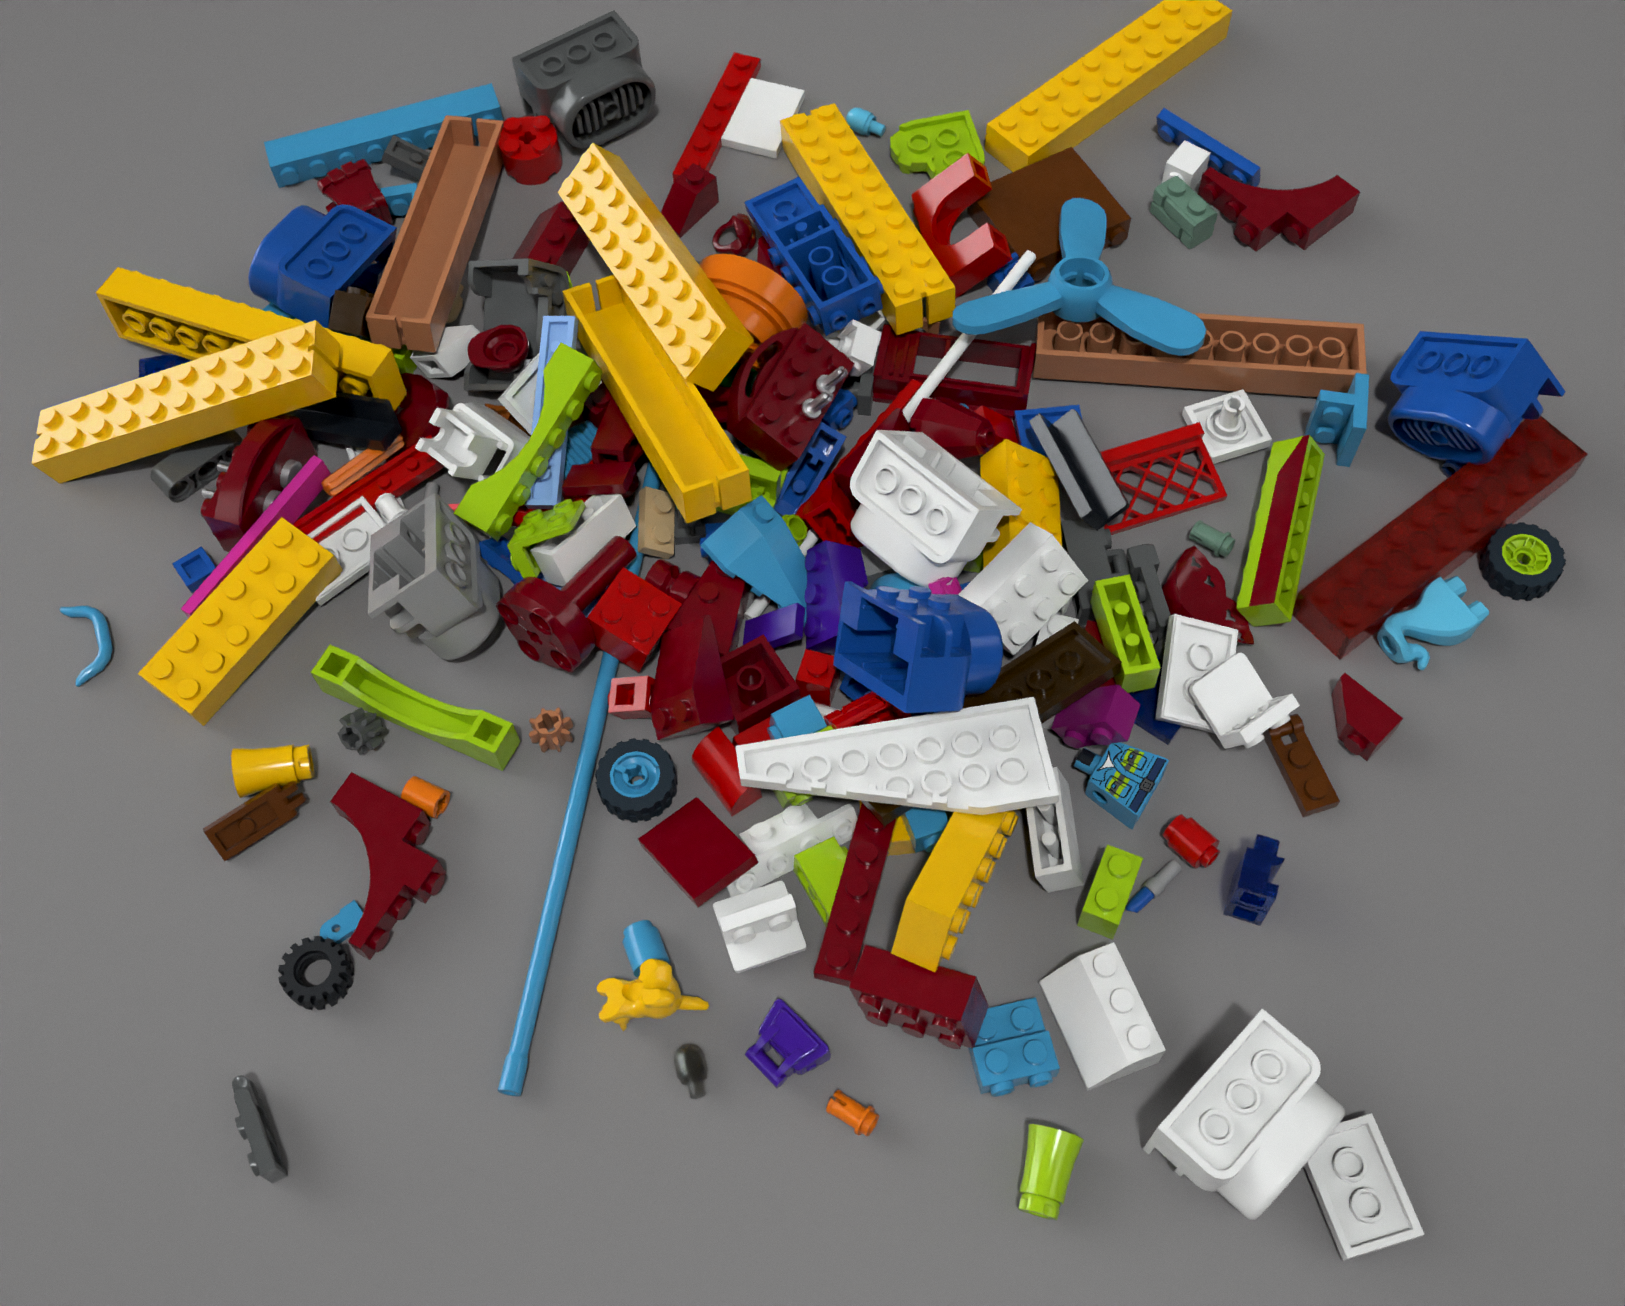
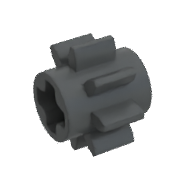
M360 707L339 720L343 727L338 732V735L346 749L357 750L359 755H362L382 743L378 736L385 729L382 727L381 720L376 713H365L364 709Z

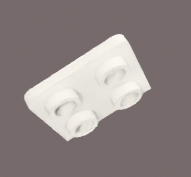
M1244 653L1232 655L1189 687L1191 696L1225 749L1244 745L1245 749L1258 744L1265 738L1262 734L1269 728L1272 730L1287 723L1291 719L1288 714L1300 706L1292 693L1272 698Z

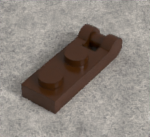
M1298 714L1290 715L1291 719L1284 725L1273 730L1269 728L1263 732L1264 740L1302 816L1306 817L1337 807L1340 800L1304 731L1301 717ZM1289 735L1292 743L1284 745L1281 737Z

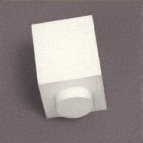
M1184 140L1166 162L1162 183L1174 176H1179L1189 187L1194 189L1200 182L1202 173L1207 170L1210 152Z

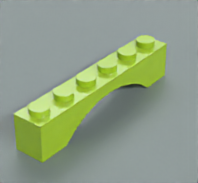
M562 342L559 344L543 370L545 384L543 407L539 421L529 441L504 468L470 486L454 512L456 516L496 541L500 539L501 535L508 532L516 511L527 502L534 482L545 473L549 458L554 450L563 444L567 429L573 420L579 418L587 397L600 384L603 371L594 359Z
M329 644L310 672L322 692L358 708L362 707L367 712L376 713L378 717L501 771L504 770L520 743L513 723L483 710L461 708L423 695L387 676L362 658Z

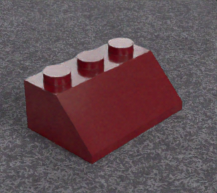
M561 201L539 214L512 259L529 258L564 268L570 276L590 239L567 205Z

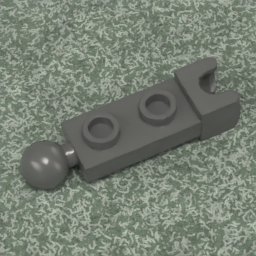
M1154 544L1137 545L1127 549L1129 559L1127 564L1138 601L1142 602L1143 616L1148 631H1151L1154 643L1156 644V655L1159 660L1163 661L1170 612L1157 575L1160 561Z

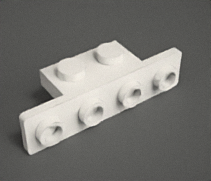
M806 804L790 806L783 812L764 822L757 823L750 829L740 833L741 841L755 854L759 863L726 887L730 897L757 889L792 871L794 855L833 836L839 845L851 840L858 819L853 806L846 804L817 819Z

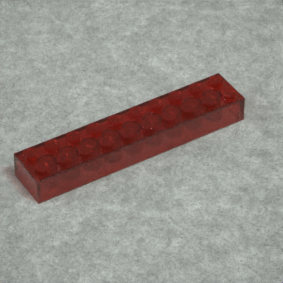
M1542 416L1535 420H1523L1510 439L1505 440L1490 462L1483 465H1475L1468 462L1302 589L1295 600L1292 615L1341 660L1377 632L1387 617L1402 612L1414 603L1430 582L1438 577L1444 579L1485 547L1497 529L1500 527L1504 528L1506 524H1514L1569 481L1588 454Z

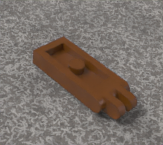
M295 781L289 782L283 787L275 783L203 828V832L222 859L226 861L298 814L295 808L304 803L307 798L301 792L288 799L287 796L299 788Z

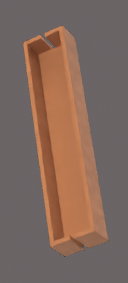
M445 115L366 315L372 343L401 349L402 345H406L407 350L436 353L503 165L498 143L504 127V121L477 118L476 125L480 146H476L472 118Z

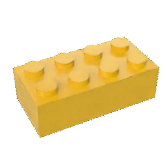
M1008 439L1003 440L980 457L981 478L1019 506L1022 511L1019 515H1009L1001 518L996 527L1000 532L999 538L995 542H987L983 548V569L1030 522L1053 534L1062 546L1059 481L1053 465L1048 457Z

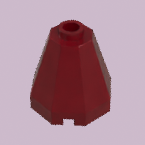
M922 398L911 417L910 428H915L916 432H923L958 460L984 455L995 442V431L988 419L950 398Z

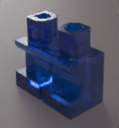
M1257 835L1253 848H1246L1233 874L1223 915L1261 926L1276 900L1279 885L1272 882L1285 858L1277 856L1279 840L1264 835Z

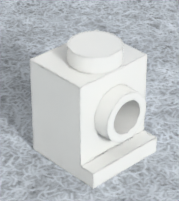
M854 319L838 332L837 337L841 339L837 349L855 363L848 375L859 377L874 364L881 332Z

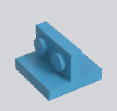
M1355 373L1348 393L1320 390L1306 425L1305 435H1310L1314 441L1337 444V466L1350 467L1367 429L1368 374Z

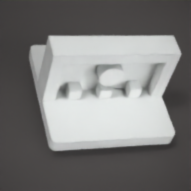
M777 881L713 904V909L735 973H741L805 951L807 948L797 920L795 902L792 894H788L783 881Z

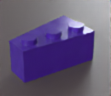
M825 540L808 549L805 558L807 588L804 598L807 605L804 633L806 635V649L835 655L845 581H851L864 588L868 585L860 548Z

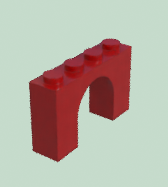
M969 153L911 194L914 204L913 213L920 227L919 233L954 284L955 299L1013 260L1006 236L988 222L960 242L950 245L951 231L959 215L967 207L992 190L986 166Z

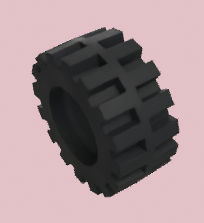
M314 936L313 941L308 937L301 939L302 945L298 946L294 943L290 947L293 952L291 954L285 952L282 959L285 961V964L279 965L278 971L282 975L278 977L279 982L285 993L299 1006L302 1005L305 1009L312 1010L315 1007L317 1010H325L326 1004L333 1007L338 1004L336 1001L337 997L340 996L344 999L347 995L345 988L352 987L353 980L350 978V976L354 975V968L351 965L352 961L343 948L328 937L325 940L322 936ZM318 960L329 961L331 971L324 982L313 987H307L303 984L302 977L304 971L310 964Z

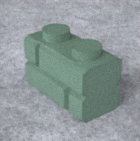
M1179 176L1170 178L1154 189L1150 212L1177 238H1180L1181 242L1188 249L1194 248L1212 236L1218 213Z

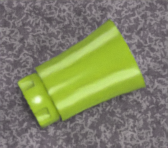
M1036 1124L1028 1125L1027 1153L1019 1191L1022 1193L1018 1208L1020 1211L1045 1219H1058L1060 1205L1064 1204L1072 1170L1084 1142L1083 1138L1052 1127Z

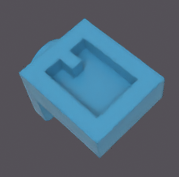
M417 183L380 188L387 202L391 217L407 214L417 188Z

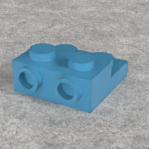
M1036 997L988 1008L974 1048L968 1047L980 1094L991 1092L993 1097H998L1014 1092V1086L1029 1083L1031 1088L1045 1086L1053 1082L1052 1077H1057L1060 1069L1049 1030H1045Z

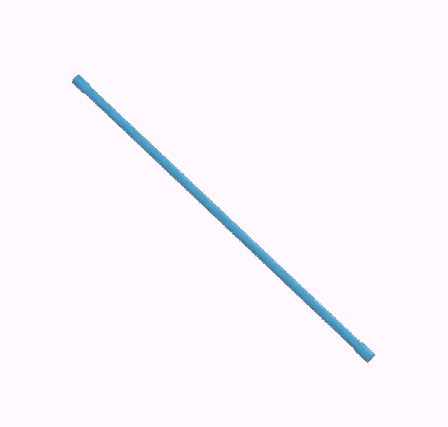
M649 460L642 489L647 486L659 490L661 479ZM638 503L634 520L636 527L632 530L629 541L635 549L637 556L626 568L639 576L644 553L638 552ZM603 651L513 1036L509 1052L505 1057L497 1090L499 1093L509 1096H521L528 1066L530 1044L609 707L608 694L611 688V678H615L619 664L618 659Z

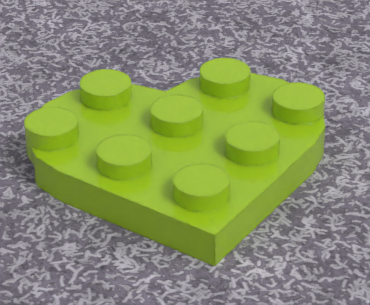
M969 110L908 121L901 124L899 131L890 137V155L894 162L899 165L900 171L905 174L926 171L930 178L933 179L967 153L985 165L984 150Z

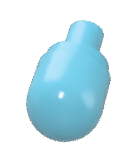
M859 107L853 108L847 113L846 121L852 131L867 136L870 133L880 137L883 136L886 126L877 122L876 116L873 113Z

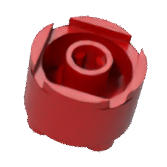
M547 116L509 117L504 121L498 145L506 174L509 177L511 175L516 179V182L522 185H539L549 181V176L555 171L556 174L560 171L563 161L555 127Z

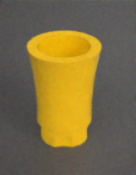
M292 744L256 749L233 748L231 752L233 779L240 798L263 791L275 783H278L279 786H284L292 781H295L297 784L300 783V780L314 777V764L309 745L294 746Z

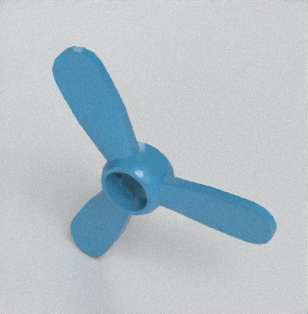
M1084 198L1067 200L1061 208L1059 243L1063 259L1053 267L1048 282L962 303L954 309L952 315V325L954 328L962 333L971 335L987 334L1052 311L1062 319L1073 322H1089L1101 316L1131 337L1163 352L1177 356L1190 355L1198 351L1203 346L1206 335L1204 322L1195 314L1161 299L1113 285L1110 270L1100 261L1105 245L1107 216L1099 204Z

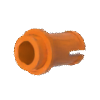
M837 1090L833 1094L836 1100L830 1099L826 1107V1113L835 1116L854 1128L856 1135L863 1134L868 1137L879 1120V1115L874 1112L875 1108L871 1105L866 1108L845 1095L841 1090Z

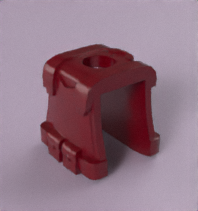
M361 159L356 163L350 161L343 164L341 169L335 168L327 173V177L317 182L321 193L333 201L325 207L327 212L337 205H351L389 224H393L387 202L375 184L371 167L365 159Z

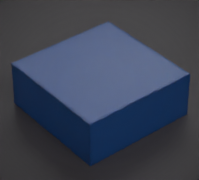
M202 546L172 563L191 593L195 592L216 568Z

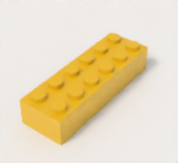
M281 517L138 674L155 690L201 725L205 726L316 602L317 596L325 587L343 571L342 567L331 552Z
M1014 810L986 815L960 812L952 814L906 898L891 954L933 972H936L943 958L946 960L951 959L958 942V938L954 935L955 933L958 934V932L963 934L971 916V912L967 909L968 907L976 908L984 889L980 883L982 881L988 884L996 862L992 861L994 857L1000 860L1008 841L1004 835L1012 836L1019 816L1016 815Z

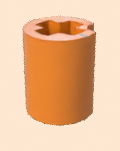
M413 776L405 784L400 798L422 809L427 816L437 819L441 813H444L449 804L450 792L424 779Z

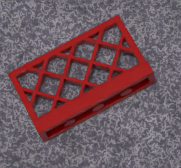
M1200 422L1100 452L1113 475L1118 474L1115 480L1120 489L1134 495L1129 508L1122 512L1125 514L1122 521L1110 526L1104 525V529L1109 528L1111 535L1214 504L1227 498V493L1202 440L1205 433ZM1196 450L1201 460L1199 468L1196 469L1181 462L1183 454ZM1162 461L1173 466L1168 479L1150 471L1152 464ZM1176 469L1195 476L1190 488L1172 481ZM1131 470L1142 475L1143 477L1138 488L1120 481L1122 473ZM1146 478L1164 485L1159 498L1141 490ZM1198 478L1210 483L1215 493L1205 496L1194 491L1193 489ZM1167 488L1186 495L1183 503L1173 505L1162 500ZM1139 497L1154 504L1155 507L1152 513L1144 515L1133 510L1132 507L1136 498Z

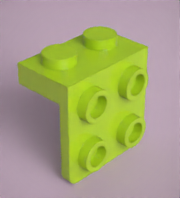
M567 499L557 503L551 510L542 512L541 509H537L523 517L522 523L515 529V534L507 545L511 563L514 569L520 572L523 579L526 577L537 578L541 571L530 550L541 541L573 530L586 507L583 500L573 502L572 499Z

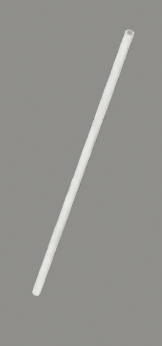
M1026 250L993 294L1012 290L1035 261L1036 255L1032 251ZM962 333L902 410L908 424L922 398H929L977 335ZM812 527L807 532L803 543L799 545L804 557L807 555V550L812 548L820 539ZM764 594L760 597L757 596L744 613L745 618L749 620L760 616L772 600Z

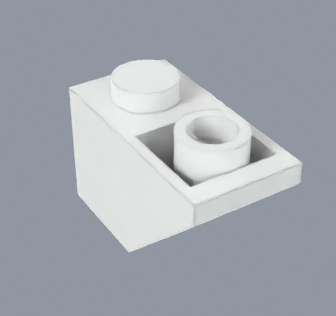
M473 325L445 327L436 353L414 350L410 358L428 378L453 377L470 362L467 351L468 344L480 331Z

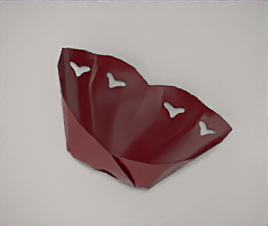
M412 373L400 374L405 389H407V395L399 404L404 409L397 414V408L395 414L403 429L400 435L403 437L405 444L403 448L387 458V462L416 444L420 438H425L428 435L434 438L439 433L440 427L434 426L429 422L437 407L450 410L448 393L422 375Z
M1195 545L1186 549L1162 586L1170 615L1178 614L1237 629L1238 633L1242 634L1241 638L1244 639V641L1237 639V643L1254 644L1248 621L1236 609V602L1226 596L1225 580L1220 571L1209 563ZM1192 556L1195 557V562L1200 564L1201 568L1191 566ZM1208 575H1210V581L1215 585V587H1212L1211 585L1204 583L1207 580ZM1227 610L1230 611L1231 617L1236 619L1235 622L1226 620Z

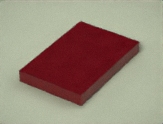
M698 797L692 799L638 838L641 847L697 907H700L759 863L755 854Z

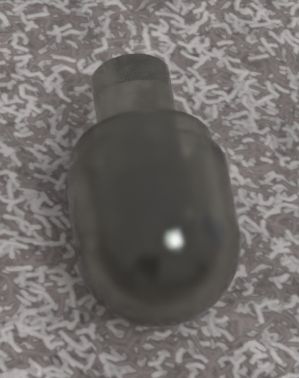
M692 1043L684 1044L674 1054L677 1078L682 1085L688 1086L691 1099H699L706 1095L703 1084L708 1072L705 1055L699 1046Z

